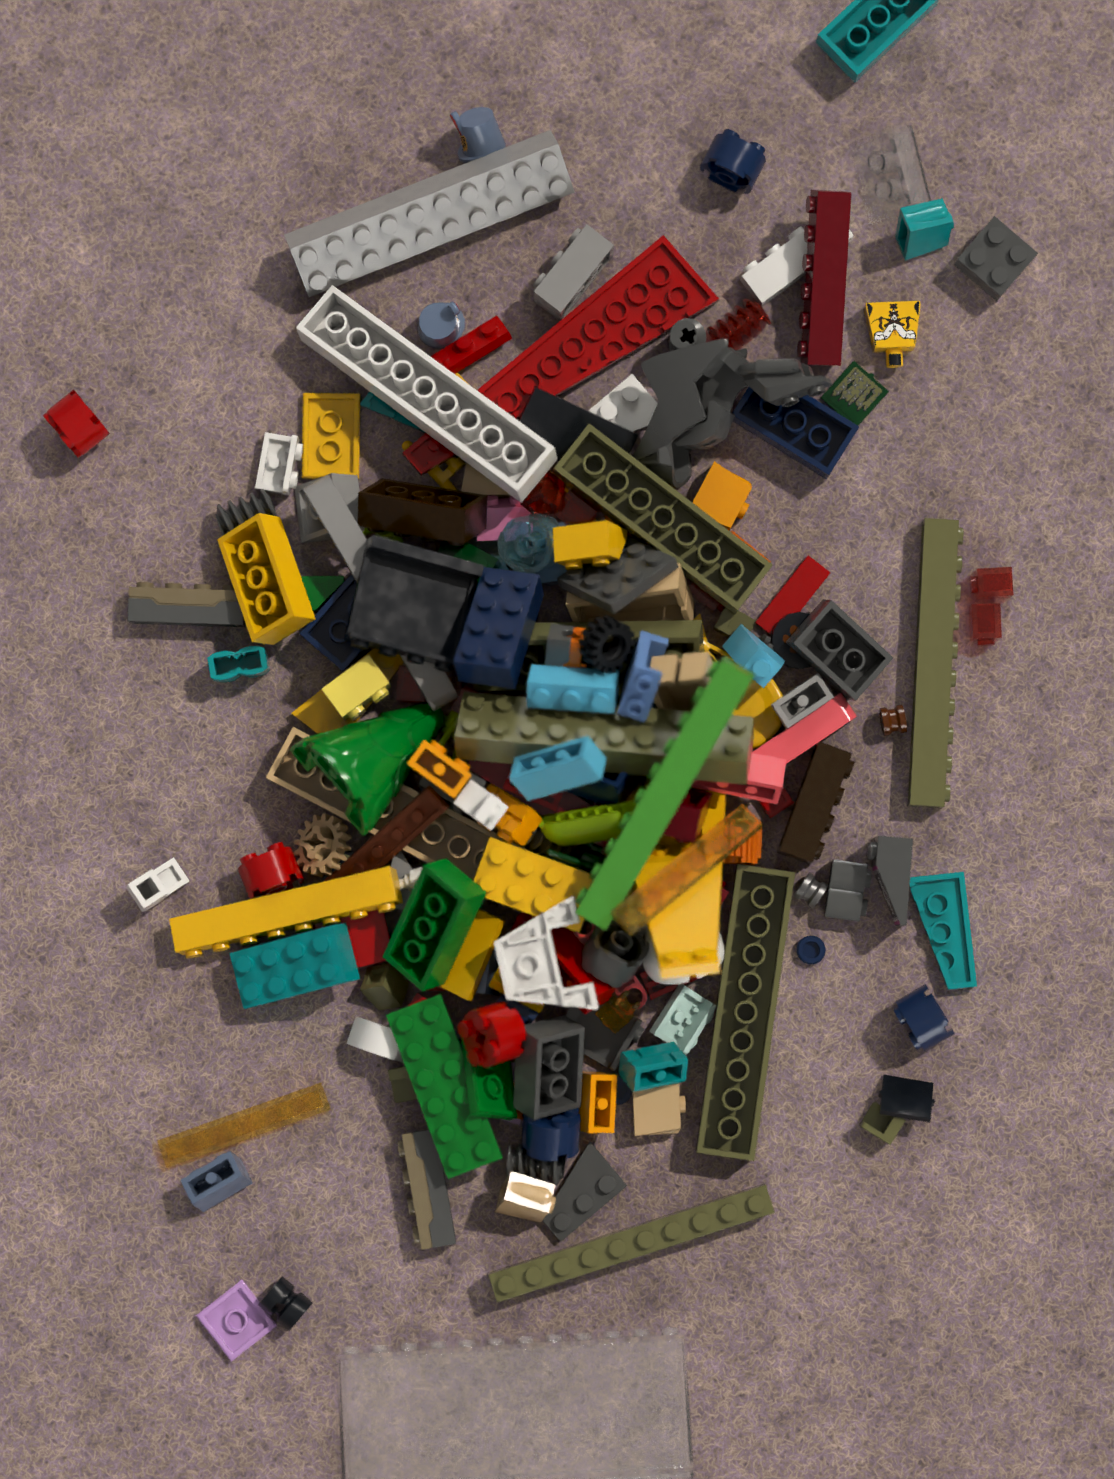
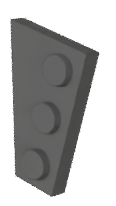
M591 1142L586 1146L558 1192L552 1214L548 1213L543 1219L544 1223L560 1242L627 1186Z

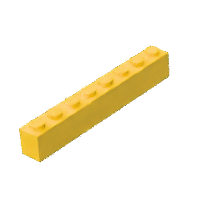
M388 866L170 918L169 922L175 953L185 955L186 958H195L202 956V951L213 949V952L230 949L229 944L240 942V945H250L257 943V938L268 936V939L285 936L284 931L295 929V932H305L312 930V925L323 923V926L340 923V918L350 916L351 919H360L367 917V912L377 909L379 913L393 911L396 909L395 905L403 903L397 869Z

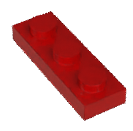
M496 315L430 357L456 374L513 338Z

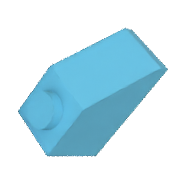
M742 624L739 625L722 646L735 663L755 674L753 680L763 688L785 662L782 657Z

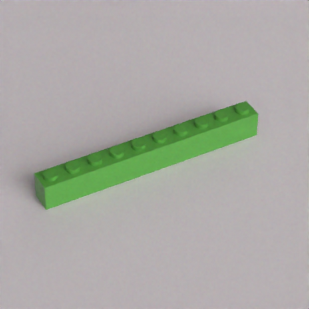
M725 656L720 663L714 661L706 675L711 678L707 687L703 688L700 686L692 699V702L696 704L691 714L686 711L677 725L681 729L676 739L670 737L662 751L666 754L662 764L657 762L654 764L648 775V778L652 780L647 790L643 787L639 790L633 801L637 805L632 815L628 812L625 814L618 827L623 830L618 840L612 837L604 851L608 855L603 865L598 862L589 876L594 880L589 890L583 887L575 903L579 904L575 913L605 931L755 676L754 673Z

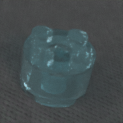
M532 513L509 521L498 537V552L501 560L505 565L508 564L513 571L532 574L555 565L553 527H559L557 520L544 514Z

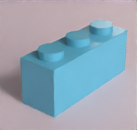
M531 665L527 681V708L615 714L619 695V670H616L614 673H603L598 669Z
M585 736L514 757L509 780L530 801L602 780L606 756L589 736Z

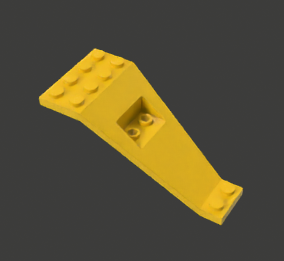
M643 775L626 802L634 801L641 787L647 790L652 780L648 776ZM708 791L713 793L701 834L695 843L683 844L676 842L673 837L662 835L634 882L659 964L661 979L720 973L718 942L726 794Z

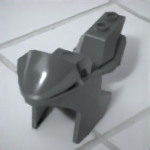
M719 339L656 355L643 361L641 367L658 398V404L644 436L632 457L671 487H683L692 474L690 452L698 449H709L727 438L735 417L731 409L742 389L749 386L765 401L776 406L788 407L798 403V398L806 395L814 397L823 394L825 388L833 385L832 380L824 376H814L810 366L801 364L799 360L794 358L763 359L749 362L746 360L747 348L734 350L728 347V339Z

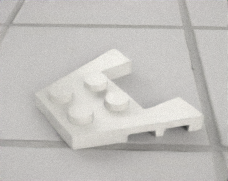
M575 896L567 898L494 941L506 1000L581 1007L591 1010L599 1008L594 982L563 987L551 934L552 928L580 923L579 915L575 913L577 910Z

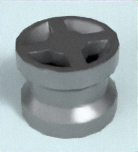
M809 872L795 892L794 897L807 901V905L813 909L829 885L825 882L819 883L815 880L814 875Z

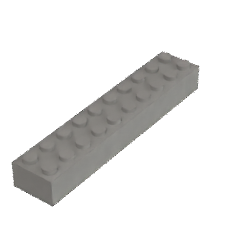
M551 130L495 151L487 156L472 160L312 223L284 236L308 297L328 290L332 285L334 287L575 193L559 144Z

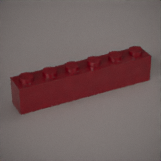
M811 190L810 196H807L806 199L809 225H806L804 229L807 254L803 255L802 268L803 271H806L805 283H802L800 291L801 299L804 300V309L799 315L802 340L798 341L797 355L801 358L800 362L807 365L841 366L852 192Z

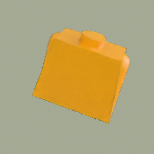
M714 461L692 503L730 531L736 518L742 520L750 505L745 501L751 492L752 484Z

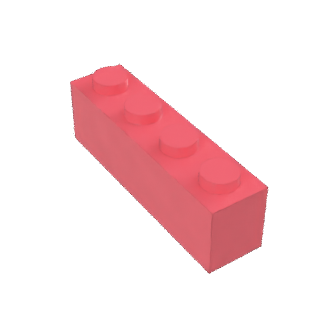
M752 753L747 785L694 780L690 787L778 804L783 787L786 760Z

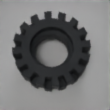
M603 616V619L600 617L595 618L596 624L590 622L587 625L590 628L589 631L583 630L582 632L585 639H580L579 644L584 646L579 648L580 654L583 655L581 658L587 664L603 673L616 672L615 668L619 670L624 668L622 662L628 664L630 661L627 658L628 654L633 655L635 651L630 648L636 645V640L632 639L635 636L634 632L630 630L631 628L613 617ZM613 636L610 648L602 654L604 642L607 638Z

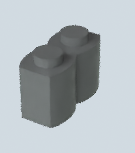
M832 859L824 911L825 917L860 921V916H866L868 899H863L864 888H870L872 871L867 870L868 864Z

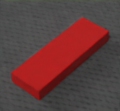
M808 555L755 623L771 635L773 627L783 616L800 612L831 572Z

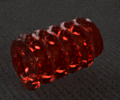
M745 298L742 301L744 309L738 305L734 306L735 316L729 312L725 313L726 323L718 319L715 322L717 330L709 326L706 331L711 341L728 339V347L735 350L734 342L743 346V335L752 339V328L761 332L760 322L763 321L770 325L771 321L757 301L752 298V302Z

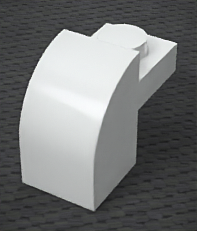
M471 779L453 802V804L491 831L508 809V806L501 802L499 798L483 789Z
M173 857L155 870L151 869L129 883L126 889L140 910L144 912L188 884L189 879Z
M357 1016L355 1017L347 1044L403 1062L390 1027Z

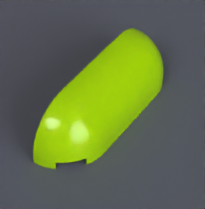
M633 801L541 815L542 822L539 824V827L548 840L561 846L611 840L612 837L617 839L623 831L618 827L625 814L628 812L632 815L637 805Z

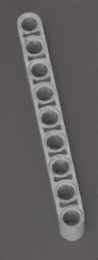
M326 475L305 487L303 491L357 582L367 539L329 475ZM400 655L433 712L458 698V694L446 673L435 669V664L424 662L423 665L406 661V656Z

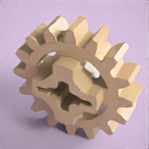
M323 813L322 816L313 815V822L306 820L304 822L305 830L299 829L297 831L301 837L294 840V844L298 845L299 848L293 853L295 856L300 857L297 863L303 867L302 871L318 877H322L323 874L331 876L332 868L340 870V860L347 861L344 853L351 850V847L346 845V842L351 839V835L345 833L348 826L342 824L341 819Z

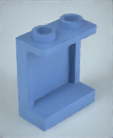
M640 631L635 651L624 677L617 714L642 722L647 720L662 678L661 671L650 668L652 656H663L665 654L669 639Z

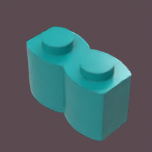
M260 646L244 647L236 653L220 651L207 658L211 679L220 683L232 682L241 676L249 678L260 677L270 671L267 651L264 647Z

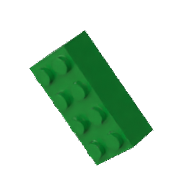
M446 858L425 864L382 957L422 992L445 984L487 892Z

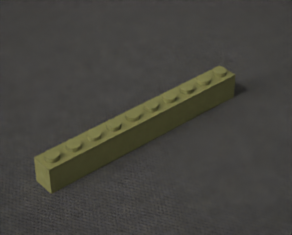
M924 518L922 521L908 806L945 807V802L950 801L951 786L946 785V773H951L952 756H947L948 745L953 744L954 734L953 727H949V716H954L955 699H950L951 687L956 686V670H952V659H957L958 642L953 641V632L959 628V613L954 612L955 602L960 601L961 585L956 584V573H961L962 556H957L958 545L963 544L964 528L959 527V520Z
M763 1183L489 1272L488 1275L498 1303L775 1212L767 1187Z

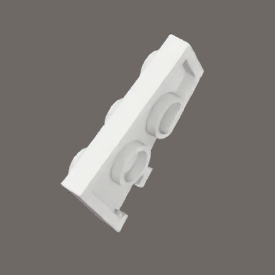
M631 374L588 411L636 432L649 425L658 403L635 376Z

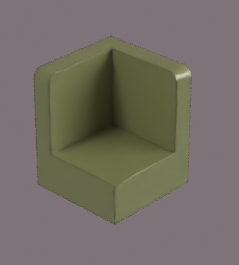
M725 607L713 630L729 638L740 624L751 632L756 624V620L740 611L733 614Z
M390 963L367 967L360 991L378 1010H385L403 1005L409 983Z
M406 1067L388 1069L394 1101L401 1103L418 1100Z
M873 1102L859 1126L891 1145L906 1120L880 1114V1104Z

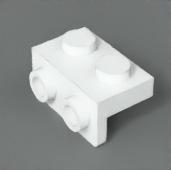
M265 432L255 485L256 490L264 489L266 492L290 496L291 488L296 489L298 472H295L294 468L296 460L301 461L303 444L299 443L300 439L298 436L292 435L291 437Z

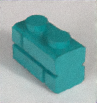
M675 1042L623 1051L620 1054L619 1076L627 1083L632 1092L685 1082L688 1058L680 1051Z

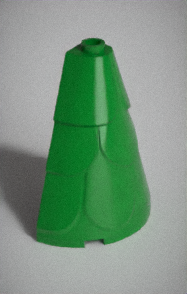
M427 702L380 713L375 718L346 724L342 728L303 738L290 748V752L307 771L318 765L348 800L349 804L345 816L364 836L374 828L392 799L398 795L413 771L407 763L424 740L430 744L432 740L435 741L443 726L444 714L441 709L433 712Z

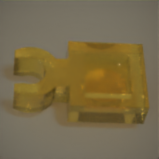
M628 990L623 991L618 998L612 996L595 1013L602 1023L614 1034L635 1016L633 1013L641 1004L639 1001L635 1004L627 1001L626 997L630 993Z

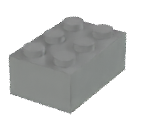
M587 224L582 230L577 228L568 240L570 244L565 252L560 250L550 263L552 267L547 275L542 273L533 284L534 302L558 321H561L569 313L613 257L614 245Z

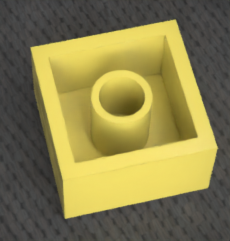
M367 655L323 687L322 690L345 721L348 718L354 721L366 712L364 707L371 701L377 704L389 695L388 689L391 688V685L372 658Z

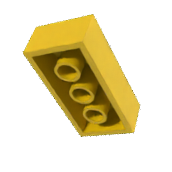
M258 513L217 539L252 642L275 645L316 619L281 517Z
M492 837L489 838L474 878V882L487 892L484 898L534 917L569 897L575 896L576 900L583 887L589 890L594 880L589 877L591 875L589 873ZM579 915L580 923L562 927L579 933L585 918Z

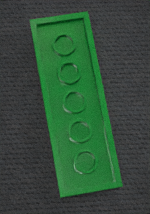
M442 995L433 996L386 1014L447 1178L450 1179L502 1159L503 1156L488 1117L470 1115L463 1051Z

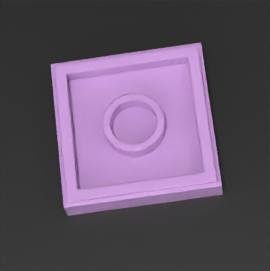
M243 1279L196 1315L231 1362L278 1325L271 1315L258 1305L260 1301Z

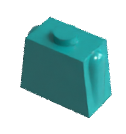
M943 198L900 208L895 237L905 261L948 246L954 222Z

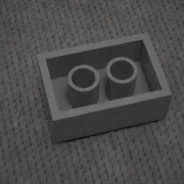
M823 599L786 641L797 654L835 689L842 693L847 700L856 701L893 659L882 646L832 600Z
M565 1015L524 1025L526 1040H523L521 1049L524 1048V1051L519 1057L515 1058L513 1108L536 1120L581 1107L585 1027Z

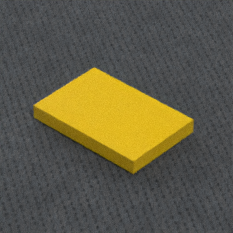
M303 393L302 479H317L331 473L358 475L359 480L360 393Z
M479 908L447 980L440 987L468 1001L473 1000L494 950V941L498 940L505 920Z

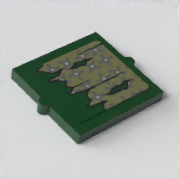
M853 361L821 396V399L838 414L859 426L889 391L874 379L873 373L869 374Z

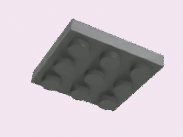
M628 536L619 560L609 561L610 564L607 566H592V563L582 564V569L567 570L557 578L560 588L615 614L676 570L678 564L676 558Z

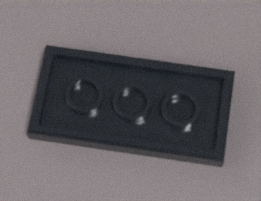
M534 386L518 419L519 422L555 447L557 461L561 460L588 424H591L628 454L638 437L637 433Z

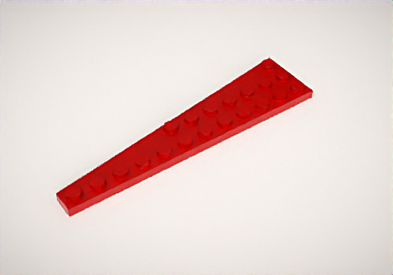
M663 235L477 391L518 420L534 386L558 396L671 330L677 321L691 318L717 303L719 298ZM427 433L402 452V455L421 476L456 456Z

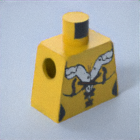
M920 301L866 303L864 306L873 352H886L887 368L903 367V351H913L915 348Z

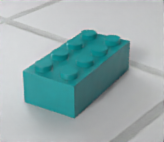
M854 0L818 34L816 44L856 83L937 6L939 0Z
M346 923L327 926L229 953L243 1009L261 1006L360 979Z

